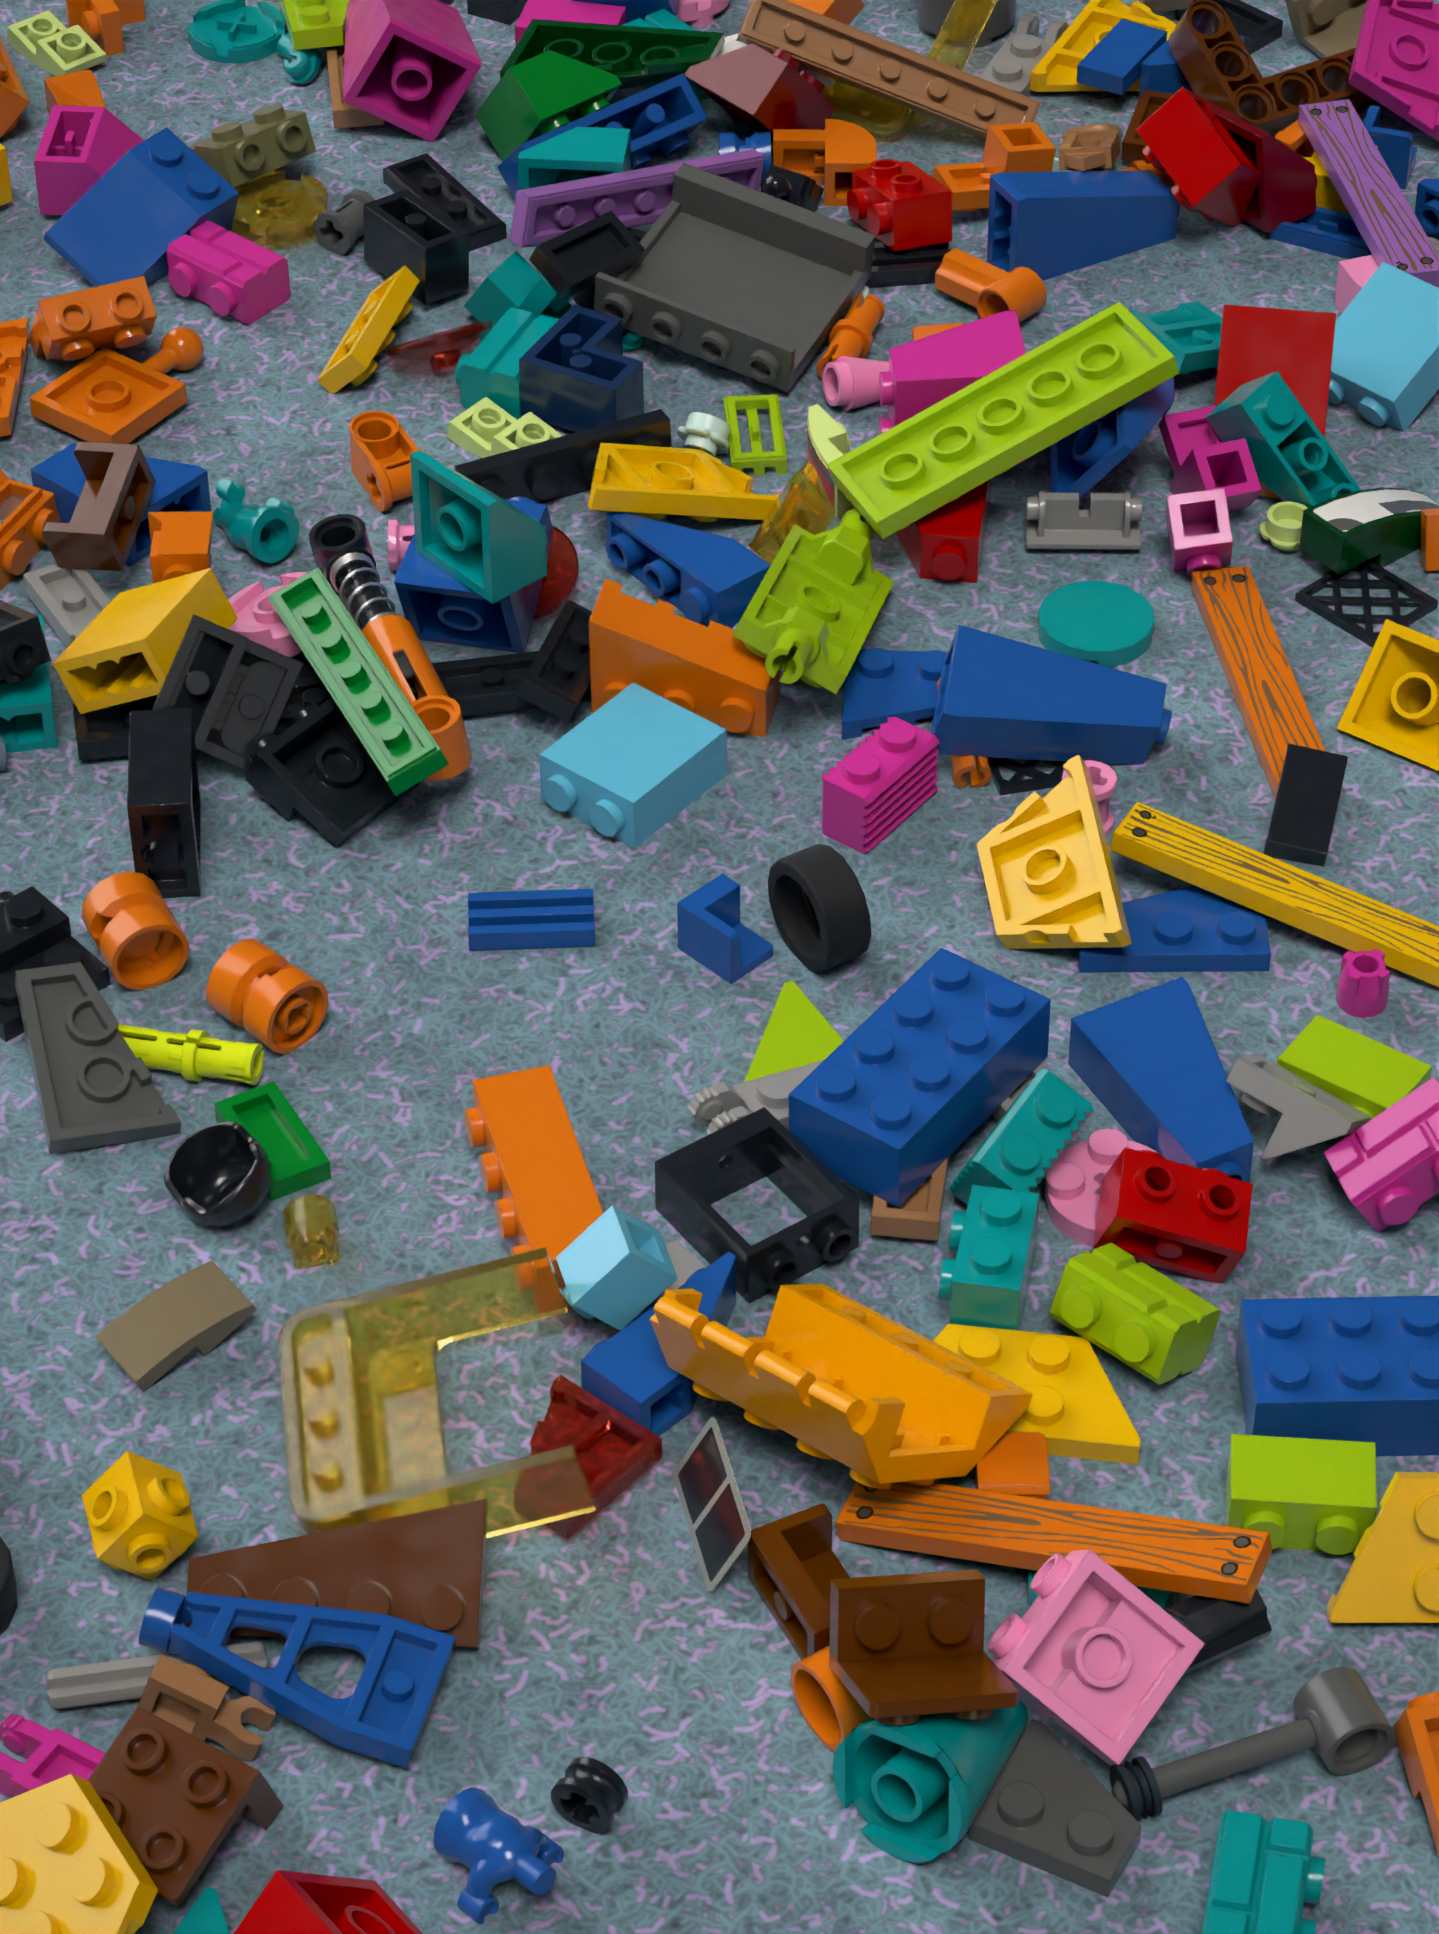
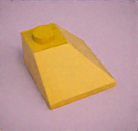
M1386 619L1337 729L1439 772V640Z

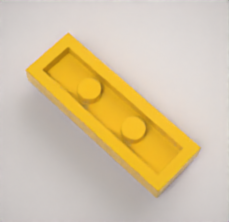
M403 266L370 292L321 372L317 381L329 393L335 394L349 382L355 387L359 386L376 369L378 363L373 359L374 356L382 352L391 343L396 335L391 328L399 323L413 307V303L409 298L420 280L406 266Z

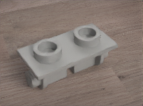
M1038 491V497H1027L1025 508L1026 549L1141 550L1140 521L1142 519V498H1131L1130 492L1090 493L1089 509H1079V493Z

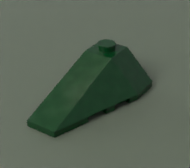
M532 19L501 69L500 77H503L508 68L551 50L617 75L622 83L618 90L672 78L682 73L685 74L690 66L716 57L725 42L724 33Z

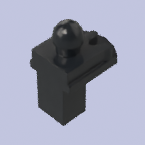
M770 164L760 192L816 212L824 188L806 175Z

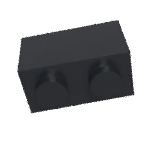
M407 189L363 204L364 260L388 278L403 266H406L420 280L412 295L425 305L443 301L446 297L469 289L468 232Z

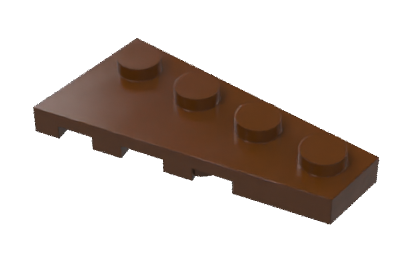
M488 1499L189 1558L187 1592L387 1614L455 1636L454 1646L480 1647ZM185 1623V1626L189 1627L192 1623ZM239 1627L233 1629L230 1634L285 1638L283 1635L275 1632Z

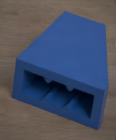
M77 444L69 445L31 468L32 485L55 493L56 508L60 515L61 523H70L86 482L84 473L74 455ZM145 457L156 480V484L125 565L130 567L151 552L147 512H211L207 470L200 466Z

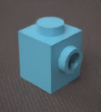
M614 1205L609 1207L556 1257L566 1285L564 1296L570 1306L586 1319H593L595 1317L620 1331L678 1279L660 1231Z

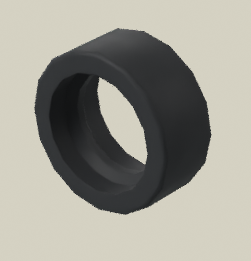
M816 844L780 858L770 867L767 881L768 894L775 923L787 947L807 969L823 972L855 959L868 950L872 934L866 898L855 873L842 855L831 846Z

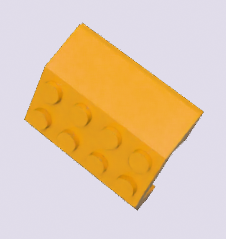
M825 1284L780 1285L765 1336L743 1337L717 1321L710 1322L706 1315L698 1312L703 1294L693 1288L666 1289L664 1296L654 1306L655 1314L650 1318L668 1367L693 1380L692 1389L695 1392L710 1399L731 1401L745 1409L743 1416L747 1421L766 1429L787 1432L797 1438L796 1446L801 1451L814 1457L829 1460L835 1459L851 1468L849 1475L852 1479L876 1489H890L892 1483L907 1481L920 1485H933L935 1479L966 1476L1029 1407L1033 1393Z

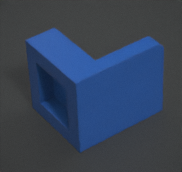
M1370 105L1363 124L1375 145L1378 146V150L1400 189L1406 190L1416 164L1417 147L1412 146L1413 135L1410 132L1379 127L1380 107Z
M723 873L677 903L678 949L728 983L733 984L773 956V945L740 923V885Z

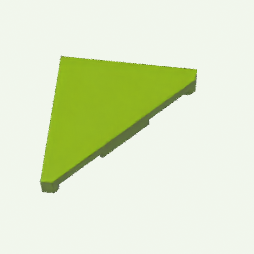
M793 980L784 983L744 1082L822 1061L844 1042Z

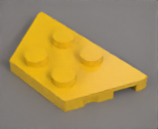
M1090 0L1031 71L1030 90L1036 92L1105 91L1077 83V66L1121 19L1167 31V40H1169L1177 24L1164 16L1154 14L1151 8L1138 0L1131 3V7L1120 0ZM1140 77L1127 91H1139Z
M600 443L588 507L590 510L633 512L656 520L665 519L667 515H684L697 521L708 523L715 522L718 518L786 521L792 501L781 493L761 495L751 492L754 478L738 469L725 465L721 460L701 449Z
M1080 755L1072 757L1063 765L1068 776L1044 798H1041L1034 791L1016 807L1014 814L1007 821L995 826L977 843L996 935L1006 949L1125 947L1132 944L1090 772Z
M948 1323L933 1340L935 1343L1033 1393L1029 1407L1006 1432H1040L1044 1434L1047 1440L1048 1455L1139 1464L1141 1439L1089 1341L1084 1337Z
M1395 1472L1380 1501L1381 1509L1373 1525L1366 1528L1353 1553L1356 1558L1337 1595L1332 1594L1327 1604V1618L1330 1623H1439V1472Z
M69 1774L0 1802V1934H135L143 1926L158 1888L89 1781Z

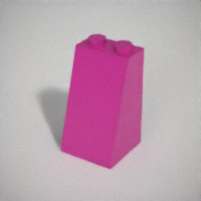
M350 0L346 8L343 101L429 142H434L481 67V59L459 11L439 0Z

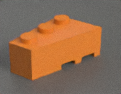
M605 578L589 619L592 713L634 682L727 729V732L766 737L781 693V682H779L781 669L778 670L774 678L771 677L765 668L766 658L752 653L744 645L743 641L732 635L734 629L710 620L708 627L674 614L675 606L658 599L654 606L621 593L622 584Z

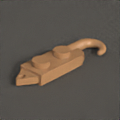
M1102 123L1084 125L1067 130L1062 135L1064 141L1058 150L1059 171H1104V168H1112L1120 153V142L1123 138L1122 129L1116 124Z

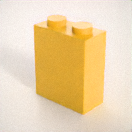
M211 568L120 592L52 663L80 714L158 695L193 614L226 629H229L235 623L238 617Z

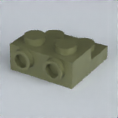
M282 104L268 105L254 111L253 120L244 123L232 122L215 127L211 130V138L194 143L190 146V149L234 188L316 152L305 112L285 110Z

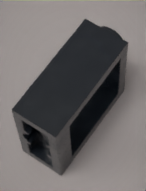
M192 708L130 711L127 810L135 872L142 873L152 879L163 898L200 897L202 801Z
M765 1107L655 1161L656 1210L710 1265L728 1251L736 1256V1291L748 1304L773 1291L779 1290L780 1285H790L794 1280L829 1262L840 1260L850 1251L859 1247L860 1199ZM767 1177L807 1218L751 1246L711 1204Z

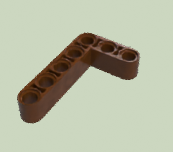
M1196 0L1192 2L1169 37L1171 52L1196 95L1269 133L1273 137L1298 120L1300 105L1349 99L1357 112L1369 108L1370 105L1380 104L1348 83L1356 48L1263 78L1227 12L1221 5L1212 0Z

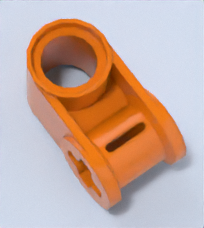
M368 411L355 416L349 426L351 471L368 493L374 506L378 511L383 512L389 510L393 502L412 497L410 454L423 450L416 446L401 427L397 418L392 414L384 411Z

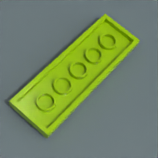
M1119 301L826 465L835 485L879 536L884 539L1179 374L1175 356Z

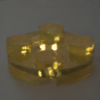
M273 170L234 187L239 192L231 232L270 251L275 250L280 245L316 237L314 221L320 213L329 210L327 190L320 181L305 174H301L302 182L296 180H286L285 171Z

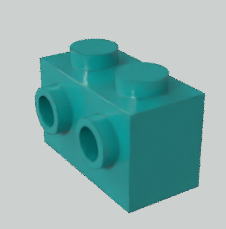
M972 1184L966 1212L955 1210L953 1214L949 1250L957 1252L956 1260L944 1258L940 1274L938 1298L950 1301L949 1324L1020 1331L1037 1250L1040 1193Z

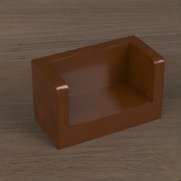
M80 441L76 445L74 455L84 473L86 482L70 523L46 522L42 535L58 567L122 571L156 480L139 445Z
M818 1504L751 1530V1536L748 1541V1579L801 1660L830 1646L831 1579L850 1578V1576L832 1551V1514L825 1504Z

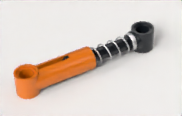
M351 514L333 515L319 521L312 527L309 533V541L316 567H319L335 593L339 595L341 602L347 608V611L358 627H361L362 633L449 763L446 767L427 777L426 780L442 781L461 774L469 767L472 754L460 705L455 699L448 696L410 621L395 613V604L391 599L387 598L388 591L380 583V575L376 570V561L373 557L365 523L359 517Z

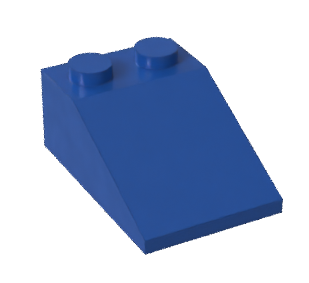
M166 127L128 150L45 232L44 241L94 287L140 276L145 277L147 286L168 274L166 250L169 243L184 234L190 236L192 229L207 220L225 228L227 231H232L239 192Z
M1170 378L1156 386L1153 390L1143 393L1111 411L1103 418L1093 421L1061 439L1053 446H1050V492L1079 493L1080 499L1129 455L1156 422L1171 408L1175 398L1174 378Z

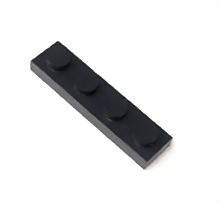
M659 409L454 467L458 473L503 499L509 500L513 497H525L543 504L591 490L600 443L672 447L670 418Z

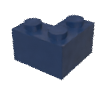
M574 304L519 359L521 415L532 412L546 423L579 432L644 414L643 362L623 356L622 319Z

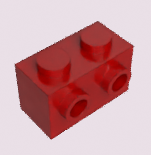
M880 159L871 162L870 168L852 171V189L847 193L849 214L854 222L869 233L876 235V238L890 249L899 251L952 241V194L949 188L910 161L900 162L895 159Z
M1125 1147L1102 1179L1093 1249L1113 1243L1134 1256L1136 1261L1210 1282L1223 1283L1246 1253L1253 1184L1231 1178L1226 1173L1217 1169H1199L1165 1159L1164 1156L1154 1151L1133 1150Z

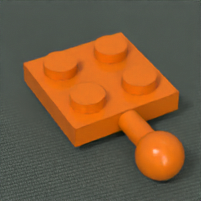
M186 327L174 328L163 337L160 351L142 364L103 347L29 397L31 414L87 442L128 444L187 403L186 384L165 374L172 369L186 371L197 366L204 353L202 339L192 329Z

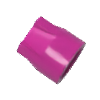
M1373 949L1371 952L1360 951L1353 953L1347 951L1344 953L1338 979L1336 1001L1340 1009L1345 1013L1355 1017L1368 1018L1379 1015L1386 1009L1390 987V971L1386 969L1385 954L1382 951Z

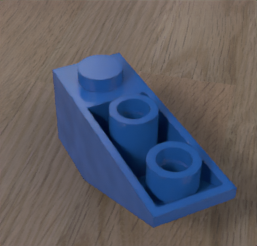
M610 511L607 513L606 552L612 564L620 570L627 571L645 584L655 596H661L684 613L687 619L708 627L710 620L733 629L739 623L771 566L733 538L624 512Z
M729 1251L707 1268L695 1271L686 1280L685 1284L678 1288H693L702 1293L703 1296L698 1312L706 1315L710 1322L717 1321L724 1326H727L736 1305V1256ZM655 1304L646 1307L635 1321L609 1340L601 1341L593 1346L586 1357L581 1360L582 1406L641 1450L690 1414L699 1395L692 1389L693 1380L669 1368L650 1322V1318L655 1314Z

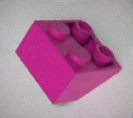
M53 105L34 159L40 214L63 216L128 150L144 140L105 107Z

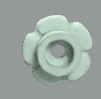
M692 412L688 416L685 427L680 426L677 430L678 436L682 440H686L683 448L701 449L714 457L716 454H725L729 451V441L727 439L731 428L726 422L713 415Z

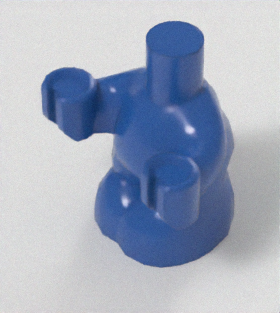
M475 1787L465 1789L452 1798L442 1810L435 1826L433 1840L437 1853L452 1863L464 1864L471 1869L466 1888L460 1894L457 1906L479 1924L484 1923V1917L487 1914H496L498 1911L499 1902L491 1894L492 1888L496 1884L515 1879L534 1895L542 1896L551 1889L556 1880V1871L550 1865L554 1862H562L564 1857L563 1848L542 1833L541 1830L530 1825L523 1826L517 1818L499 1809L493 1798L484 1790Z

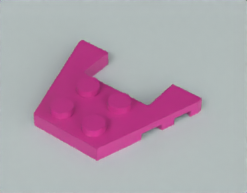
M1368 0L1364 7L1348 83L1438 142L1439 4H1434V0Z

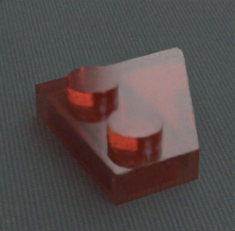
M560 1375L552 1383L550 1389L551 1403L544 1421L537 1422L530 1440L531 1454L522 1461L513 1485V1494L516 1507L568 1540L663 1458L662 1438Z

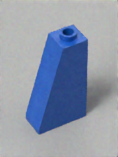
M1150 170L996 173L990 175L987 262L1007 272L1017 267H1027L1036 272L1044 281L1175 239L1176 221L1180 213V204L1173 195L1171 188Z
M959 625L943 662L931 734L935 735L940 741L936 746L940 751L939 755H973L975 757L1068 761L1072 757L1080 755L1083 761L1092 760L1104 764L1141 765L1144 764L1153 743L1158 745L1164 743L1169 730L1172 711L1163 708L1166 683Z
M1183 977L1071 1018L1069 1066L1134 1142L1148 1146L1164 1156L1165 1159L1199 1169H1217L1226 1173L1231 1178L1250 1183L1254 1140L1233 1089L1226 1082L1228 1077L1190 985Z

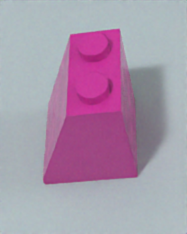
M1016 310L1003 311L891 348L889 351V372H880L879 374L881 406H888V418H879L878 435L1026 354ZM1027 459L1017 465H1027Z

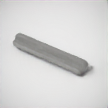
M256 1641L226 1645L229 1651L261 1667L268 1668L266 1649L263 1643ZM161 1654L52 1669L47 1673L46 1678L49 1703L53 1709L63 1710L141 1699L149 1676ZM162 1654L181 1664L197 1666L177 1654ZM205 1671L212 1679L219 1681L229 1687H233L230 1684Z

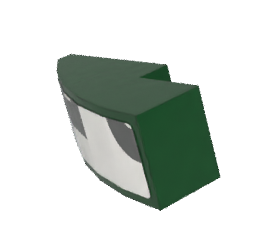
M1380 487L1358 490L1330 498L1303 510L1300 548L1339 575L1367 560H1371L1383 568L1420 549L1421 509L1439 508V504L1423 493L1404 488Z

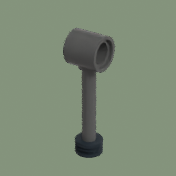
M1349 1667L1333 1668L1316 1675L1298 1691L1294 1699L1293 1708L1299 1720L1152 1769L1143 1756L1133 1758L1131 1763L1125 1761L1124 1765L1122 1763L1120 1765H1112L1110 1767L1112 1795L1118 1803L1122 1804L1140 1822L1141 1817L1146 1820L1148 1815L1150 1817L1161 1815L1163 1797L1307 1749H1311L1314 1754H1320L1327 1768L1334 1774L1350 1775L1361 1772L1379 1762L1389 1752L1395 1740V1733L1360 1673Z

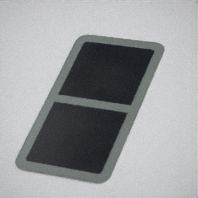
M711 1417L676 1466L673 1474L708 1592H712L751 1536L750 1524L717 1420L714 1417Z

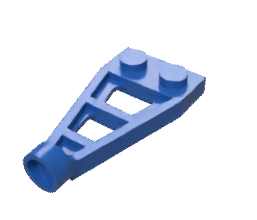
M160 1587L154 1591L150 1599L139 1634L140 1645L183 1657L332 1744L407 1769L452 1657L456 1639L455 1636L387 1614L187 1592L185 1596ZM183 1623H192L189 1627L182 1625ZM239 1627L265 1630L283 1635L287 1641L277 1665L272 1668H264L229 1651L226 1648V1643L232 1630ZM319 1645L350 1648L361 1653L366 1660V1664L354 1693L347 1698L336 1699L327 1696L302 1681L296 1672V1667L302 1653L310 1647Z

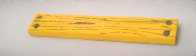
M1136 802L1113 832L1109 850L1354 953L1360 951L1371 952L1373 949L1380 950L1385 954L1384 961L1386 966L1439 988V926L1140 802Z

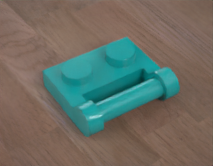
M1197 301L1181 303L1177 306L1176 310L1142 314L1136 310L1130 311L1175 356L1180 375L1208 368L1218 369L1222 317Z

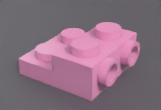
M1091 1549L1070 1551L1066 1558L1056 1553L1042 1565L1030 1584V1589L1039 1596L1023 1618L1019 1617L1016 1613L1009 1615L994 1631L986 1648L995 1655L992 1661L1018 1689V1699L1041 1718H1052L1108 1765H1120L1205 1643Z

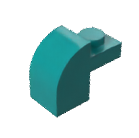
M515 251L485 278L464 307L484 327L489 324L495 325L510 307L533 312L535 318L541 314L560 319L572 307L569 302L577 293L563 299L550 283Z

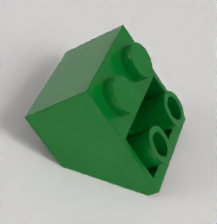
M548 50L508 68L476 112L475 117L504 161L521 144L611 105L609 100L622 83L617 75Z

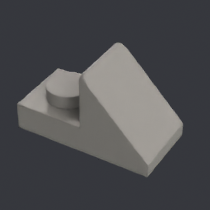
M1260 1054L1237 1058L1226 1080L1229 1084L1244 1091L1241 1100L1253 1109L1270 1116H1277L1278 1112L1283 1113L1262 1154L1261 1160L1278 1157L1351 1134L1372 1118Z

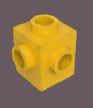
M126 1451L81 1495L96 1557L113 1569H123L148 1580L156 1579L199 1537L190 1506V1495L185 1488L182 1474L130 1451Z

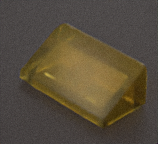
M806 462L787 482L748 545L770 565L794 524L816 535L825 532L836 513L812 463Z

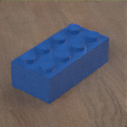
M941 947L788 1094L789 1131L836 1177L899 1208L1048 1057L1051 999Z
M1439 1295L1241 1299L1235 1356L1247 1435L1375 1442L1376 1457L1439 1455Z

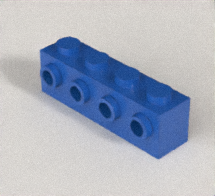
M682 73L521 144L497 168L515 199L516 191L519 190V152L579 126L630 129L631 170H636L648 164L652 160L650 155L661 150L664 156L667 157L688 146L691 143L688 135L708 117L687 78Z

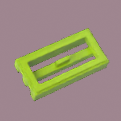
M771 394L724 397V419L731 428L727 439L729 441L730 467L743 472V468H753L754 475H765V467H775L776 474H787V455L779 396ZM757 409H767L773 451L763 452ZM736 410L746 411L751 452L742 453Z

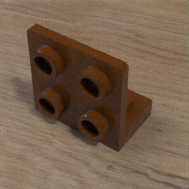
M977 1569L831 1579L829 1667L869 1717L888 1725H909L918 1722L920 1715L949 1713L957 1718L975 1720L992 1716L994 1709L1018 1706V1689L984 1652L985 1578Z
M138 1706L88 1779L157 1886L158 1892L156 1896L172 1905H180L184 1901L232 1826L237 1827L241 1819L244 1818L267 1830L283 1807V1804L259 1770Z

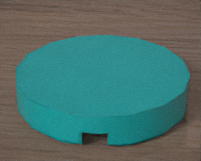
M245 0L217 1L201 8L193 15V23H189L187 28L188 41L193 51L207 60L232 64L262 60L277 52L279 39L287 34L284 16L280 10L267 2L257 1L258 7L246 6Z
M1079 581L1061 586L1045 597L1038 610V633L1040 642L1047 650L1078 659L1097 661V664L1106 667H1115L1134 661L1148 650L1154 632L1155 620L1152 606L1141 594L1124 585L1107 581Z

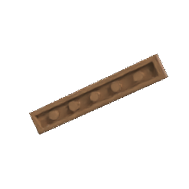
M751 0L736 39L747 45L755 44L769 53H772L775 47H778L797 59L802 67L984 139L987 137L988 125L1034 122L1041 103L786 0Z

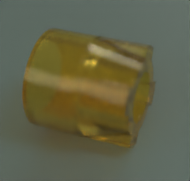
M305 1195L289 1202L284 1208L282 1216L285 1238L293 1253L294 1266L298 1269H307L308 1267L324 1264L331 1266L335 1264L340 1258L337 1243L339 1225L335 1204L330 1199L320 1195Z

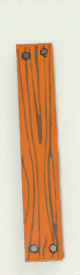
M1249 566L1192 572L1191 581L1192 592L1276 799L1288 743L1325 751Z
M856 1481L835 1522L841 1541L1038 1571L1056 1553L1066 1558L1070 1551L1091 1549L1134 1586L1249 1604L1272 1553L1269 1532L938 1483L920 1485L910 1481L892 1483L890 1489H876Z

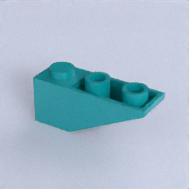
M1277 371L1242 384L1205 417L1222 442L1246 439L1259 481L1264 483L1267 488L1284 502H1297L1310 508L1330 498L1361 490Z

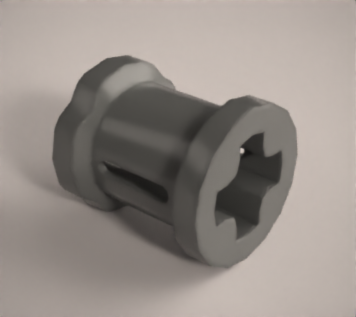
M353 190L344 196L341 206L335 210H325L320 213L314 221V232L318 241L328 251L338 255L346 254L355 244V240L364 234L363 204L375 199L365 191Z

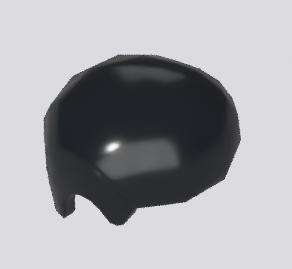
M233 1121L210 1124L188 1136L171 1155L164 1175V1182L166 1188L180 1207L192 1219L207 1227L210 1225L221 1227L233 1224L257 1209L271 1188V1162L261 1144L241 1124Z

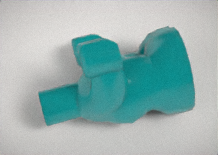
M224 477L221 478L216 484V493L222 498V503L214 511V522L224 528L229 539L236 547L248 551L256 559L270 564L278 562L287 556L295 545L299 534V522L297 517L294 516L295 510L293 506L275 497L268 499L266 505L263 506L256 504L243 505V498L246 493L244 487Z

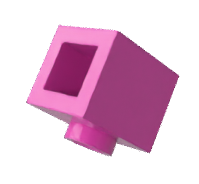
M1225 488L1167 495L1166 525L1173 572L1187 571V574L1192 576L1194 571L1222 569V566H1230L1233 540Z

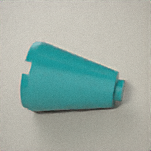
M1018 1699L1017 1707L994 1709L992 1716L975 1720L957 1718L949 1713L920 1715L918 1722L909 1725H888L878 1722L874 1718L856 1726L837 1746L833 1759V1779L837 1795L845 1810L854 1803L859 1813L868 1823L860 1831L878 1848L904 1861L914 1863L932 1861L939 1854L949 1852L955 1848L966 1835L1027 1727V1707Z

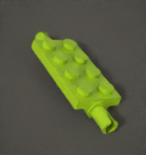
M857 509L847 511L842 517L839 526L816 535L794 524L732 633L734 637L743 641L744 645L752 653L766 658L765 668L771 677L774 678L779 669L784 671L779 682L791 684L800 678L810 686L826 688L837 694L894 583V580L874 569L870 541L875 536L876 531L866 520L865 522L860 521L862 515Z

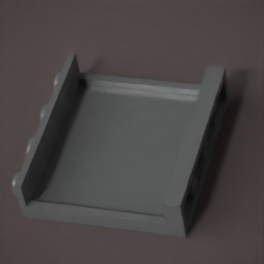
M682 163L674 174L672 201L639 242L645 248V251L638 263L616 273L613 277L602 272L596 275L594 311L622 319V328L789 392L826 340L835 323L841 319L853 299L870 278L876 235Z

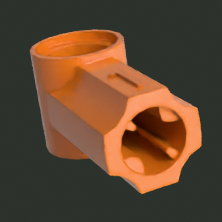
M954 248L944 255L939 269L935 272V288L976 308L980 319L1003 311L1016 310L1020 324L1046 304L1047 292L1042 279L1036 272L1027 267L1021 266L1007 272L960 249Z

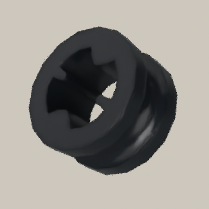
M589 1757L573 1759L565 1770V1777L559 1779L551 1790V1801L559 1814L569 1823L591 1833L605 1832L614 1820V1812L620 1811L628 1800V1789L622 1778L605 1763Z

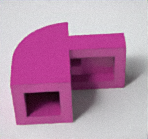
M1217 406L1164 415L1158 426L1175 475L1169 483L1172 494L1225 488L1228 511L1249 507L1260 494L1262 488L1246 439L1222 442L1205 418Z

